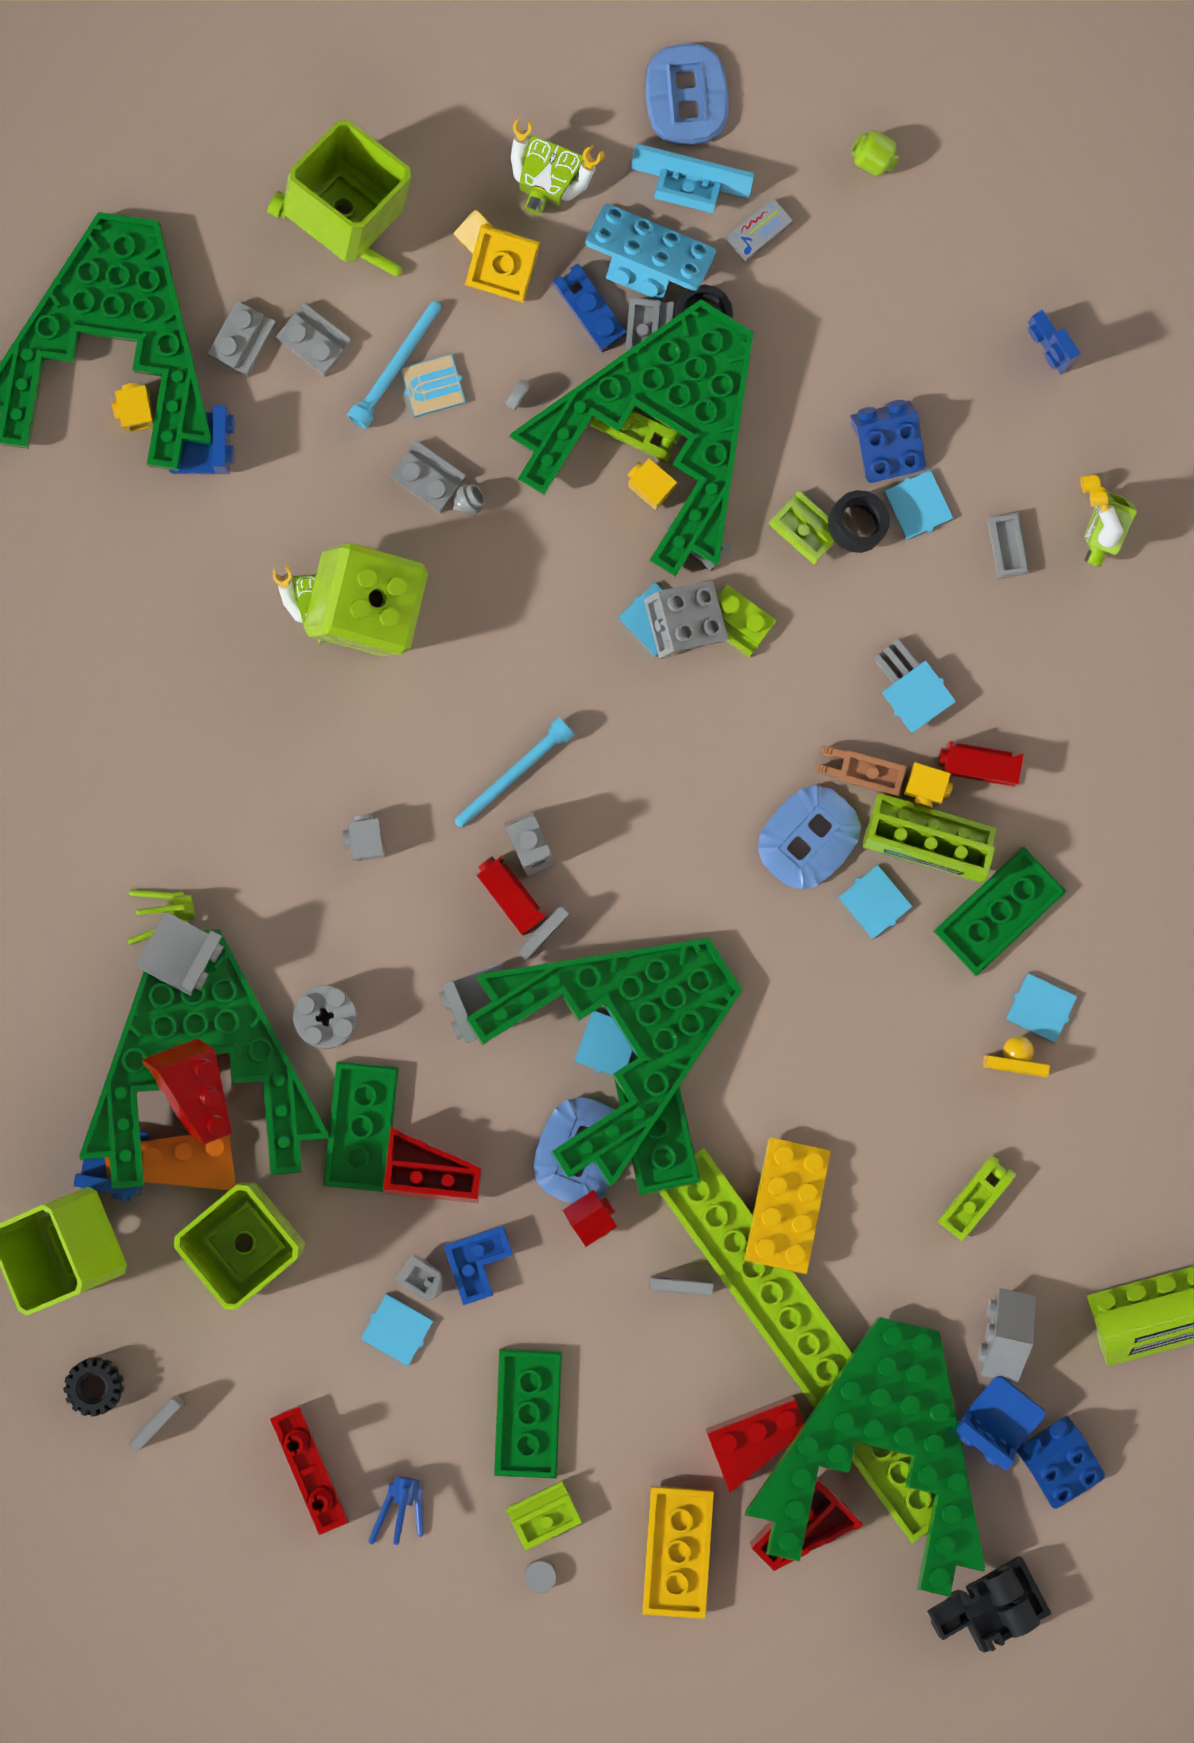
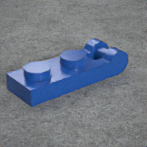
M577 263L570 268L571 272L564 277L558 276L552 282L597 347L603 352L626 336L627 332L588 279L582 267ZM578 282L582 289L573 294L569 287Z

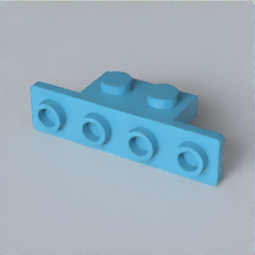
M636 144L634 148L631 168L659 176L654 199L713 213L719 191L744 198L750 197L754 180V173L641 144Z

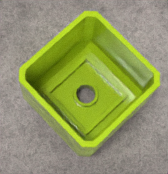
M338 120L289 170L283 204L284 215L344 262H356L402 214L411 181L410 167L351 121ZM345 205L350 208L351 212L344 215L338 212L335 207Z
M351 542L330 547L321 553L304 629L311 638L379 657L401 655L411 648L428 572L423 563ZM374 589L380 591L383 595V603L378 608L372 606L369 602V594Z
M244 1181L235 1185L175 1235L174 1248L224 1309L237 1310L305 1253L306 1242L256 1182ZM240 1234H248L252 1237L253 1247L251 1250L241 1251L237 1247L236 1240Z
M89 1186L0 1223V1268L18 1311L26 1316L125 1274L127 1263L97 1191Z

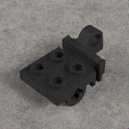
M1020 1556L966 1586L969 1595L967 1592L957 1589L951 1592V1597L927 1610L931 1618V1624L939 1638L945 1640L967 1627L979 1651L984 1653L996 1650L992 1641L1002 1646L1011 1637H1020L1033 1631L1040 1625V1620L1052 1614L1024 1559Z

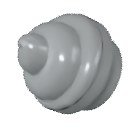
M465 484L458 488L453 510L473 515L480 512L481 507L485 505V498L480 488L475 484L469 486Z

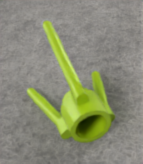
M146 890L129 891L131 896L171 899L167 901L166 906L137 909V915L168 912L187 923L188 920L195 919L192 894L184 895V891L176 893ZM156 928L128 939V943L131 945L150 938Z

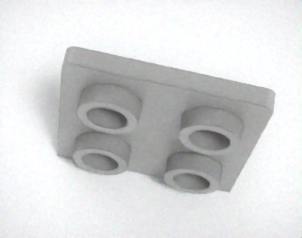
M712 581L657 591L644 599L659 659L671 657L682 650L720 643L728 639Z

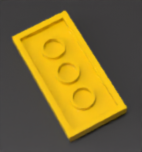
M773 1137L768 1138L744 1261L807 1274L831 1151Z
M651 1485L642 1615L705 1619L714 1490Z

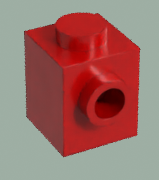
M594 1190L562 1210L585 1247L606 1236L617 1227L611 1215L616 1213L606 1197L600 1199Z

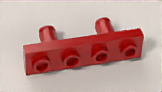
M298 1405L271 1417L270 1421L318 1535L347 1524L349 1522L301 1406Z

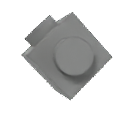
M372 814L354 816V822H347L348 830H343L345 848H351L352 860L361 861L385 857L381 820L379 818L373 819Z

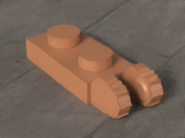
M821 747V754L829 758L842 759L843 763L841 770L824 764L816 765L815 772L838 778V781L895 797L899 796L907 766L850 750L845 752L831 747Z

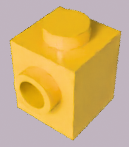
M129 383L123 385L122 390L115 391L116 401H112L113 413L116 420L120 419L121 426L126 433L153 428L155 416L150 391L145 385Z
M650 458L644 464L639 461L628 474L631 478L628 481V487L656 511L677 486V482Z
M915 762L911 766L903 795L916 798L914 803L932 808L933 804L940 805L942 800H948L953 787V782L949 781L951 773Z

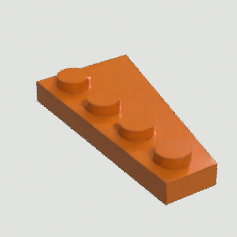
M191 1135L141 1141L144 1182L227 1191L236 1185L229 1135L207 1144H203ZM105 1158L107 1178H111L110 1158Z

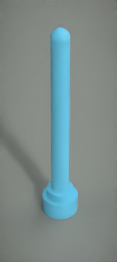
M432 301L364 401H359L357 405H353L347 413V417L358 426L367 429L373 421V408L440 312L441 304L438 301Z
M560 717L550 724L551 728L547 731L549 734L455 818L457 826L464 827L556 743L559 745L563 741L567 743L575 736Z

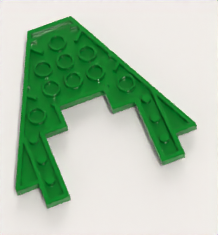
M98 212L0 362V445L29 449L44 360L75 364L79 336L82 334L137 342L132 367L134 373L162 377L147 465L154 468L179 471L184 441L213 445V438L161 225L158 220Z
M700 299L513 431L509 438L533 452L518 480L540 494L545 495L592 417L620 433L632 411L637 407L687 439L672 466L697 481V484L649 561L674 577L680 571L691 551L717 566L720 559L754 332Z
M220 929L202 930L208 934L210 931L221 935L222 938L219 944L224 946L215 963L209 961L204 971L209 975L200 991L195 988L190 996L143 972L79 1154L80 1160L110 1158L112 1189L144 1187L137 1092L161 1090L150 1070L145 1067L142 1059L197 1038L213 1047L216 1055L229 1054L231 1085L263 1082L270 1175L302 1173L300 1141L329 1138L323 1122Z
M704 938L480 974L476 979L491 1003L468 1016L466 1021L480 1043L484 1045L559 996H562L577 1021L605 1006L637 1056V1059L612 1074L628 1102L552 1150L551 1154L567 1179L594 1162L608 1185L612 1186L616 1183L743 990L711 940Z
M883 1317L875 1319L745 1510V1516L773 1522L766 1554L800 1562L818 1469L823 1467L849 1473L856 1442L910 1455L911 1461L905 1487L935 1494L917 1590L951 1597L956 1566L985 1571L959 1433L956 1432L958 1424L940 1332Z

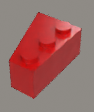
M197 1038L142 1059L145 1067L150 1070L155 1078L159 1089L166 1095L170 1106L188 1134L203 1144L232 1134L213 1047Z
M391 1127L383 1188L385 1194L468 1203L479 1202L482 1175L480 1167L436 1149Z
M793 1395L706 1428L709 1441L729 1493L789 1445L805 1424Z
M818 1476L801 1557L826 1543L836 1540L839 1536L853 1529L856 1530L864 1526L860 1518ZM769 1522L750 1541L751 1549L775 1571L794 1560L766 1554L773 1523Z

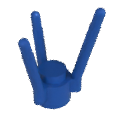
M395 1476V1482L389 1483L388 1494L369 1538L370 1544H374L394 1497V1503L399 1504L393 1544L398 1545L400 1542L406 1505L413 1506V1500H415L417 1535L419 1537L423 1536L422 1496L424 1489L419 1488L420 1480Z

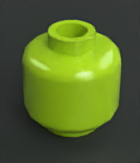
M871 130L867 134L862 132L855 141L851 151V155L854 156V164L873 176H880L885 171L891 172L899 159V156L895 154L896 142L876 130Z

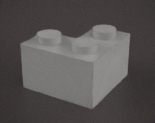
M999 1288L995 1300H989L986 1318L991 1319V1324L988 1323L984 1339L986 1343H980L977 1354V1361L982 1362L981 1376L990 1378L1001 1376L1009 1382L1018 1384L1034 1343L1036 1296Z

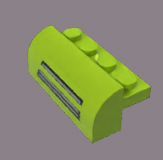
M878 792L869 824L866 828L862 848L954 876L984 883L989 874L995 851L993 843L997 828Z
M1194 1266L1086 1295L1088 1307L1097 1327V1340L1107 1367L1194 1343Z

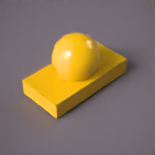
M1013 1036L1005 1042L1003 1047L1005 1058L984 1055L983 1060L984 1068L1039 1077L1049 1076L1050 1065L1030 1062L1034 1054V1047L1031 1041L1023 1036Z

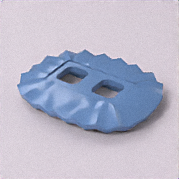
M700 44L669 46L653 56L646 73V103L652 129L656 131L660 139L669 141L676 146L683 144L694 145L697 143H708L714 137L721 135L728 122L729 90L724 66L719 56L710 48ZM694 72L696 76V86L694 88L679 89L676 86L677 73ZM691 101L698 103V117L680 118L679 103Z
M819 785L802 788L780 806L769 819L760 833L758 851L763 864L785 885L802 890L818 886L822 881L831 876L851 854L859 841L861 824L856 810L833 789ZM817 814H821L832 825L824 837H818L808 827L809 822ZM795 837L802 838L811 848L810 852L802 860L795 858L787 849V846Z
M581 1097L567 1099L554 1109L540 1136L533 1164L536 1182L547 1194L570 1203H574L592 1190L596 1192L599 1198L606 1194L610 1186L594 1162L585 1167L581 1176L573 1175L567 1179L552 1156L551 1151L573 1138L580 1126L590 1127L613 1112L614 1108L599 1101Z

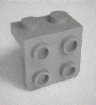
M166 913L160 919L138 959L137 966L142 971L191 996L195 988L200 991L209 975L204 972L209 961L215 963L224 948V946L219 944L222 936L213 931H210L208 934L174 915Z
M501 964L491 965L463 978L441 985L444 992L439 993L445 1010L451 1009L456 1019L451 1022L457 1039L463 1038L465 1043L478 1039L467 1023L466 1018L491 1003L476 977L483 973L504 970Z

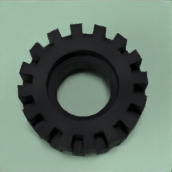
M100 1357L85 1359L74 1366L65 1378L66 1387L63 1389L64 1393H67L66 1401L73 1405L72 1409L75 1412L77 1410L80 1411V1415H91V1417L103 1415L120 1401L122 1397L120 1395L124 1391V1386H122L123 1376L119 1375V1368L112 1366V1362L108 1359L106 1361ZM89 1375L100 1376L105 1382V1392L98 1399L89 1398L83 1392V1381Z

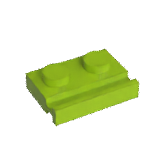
M800 491L769 522V525L813 565L835 543L828 529L829 516Z
M727 584L717 597L728 636L726 641L750 658L777 620Z
M563 1480L505 1509L525 1551L582 1523Z

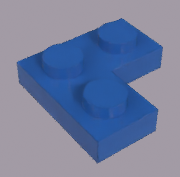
M1042 309L1030 318L1028 331L1032 339L1037 344L1040 342L1046 353L1044 355L1052 369L1057 368L1059 373L1062 374L1073 366L1081 353L1065 328L1057 332Z
M504 1225L444 1245L463 1305L493 1296L484 1265L513 1256Z

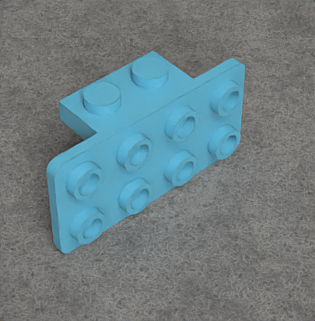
M605 204L602 207L585 241L588 247L612 257L606 279L661 302L666 295L670 281L697 291L716 255L715 248L610 204Z

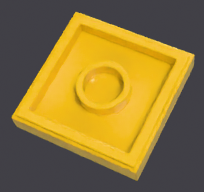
M481 224L465 285L524 303L541 242Z

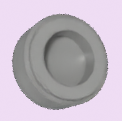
M520 379L507 399L505 406L513 411L514 409L516 410L529 390L530 384Z
M539 1559L528 1565L525 1571V1582L530 1590L536 1593H545L554 1586L556 1570L550 1562Z

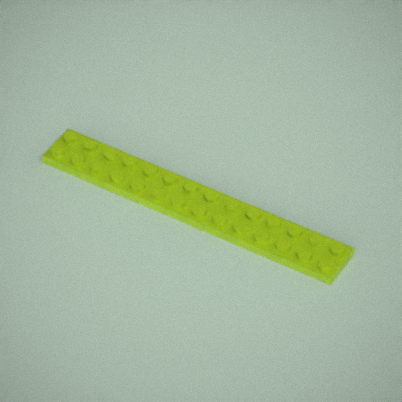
M703 1147L695 1153L701 1183L659 1193L815 1408L852 1355V1352L794 1272L744 1261L753 1215ZM855 1442L852 1456L853 1463L910 1542L914 1543L928 1532L935 1494L905 1487L911 1461L910 1455Z

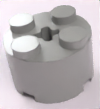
M318 986L308 990L297 1000L293 1021L298 1035L307 1044L317 1048L332 1049L343 1045L351 1038L358 1023V1013L353 1000L345 992L332 986ZM323 1009H326L328 1013L334 1014V1018L329 1020L330 1025L325 1026L324 1022H318V1017L322 1015Z

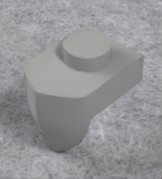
M412 1253L395 1277L396 1283L425 1301L437 1298L442 1292L443 1277L441 1271Z

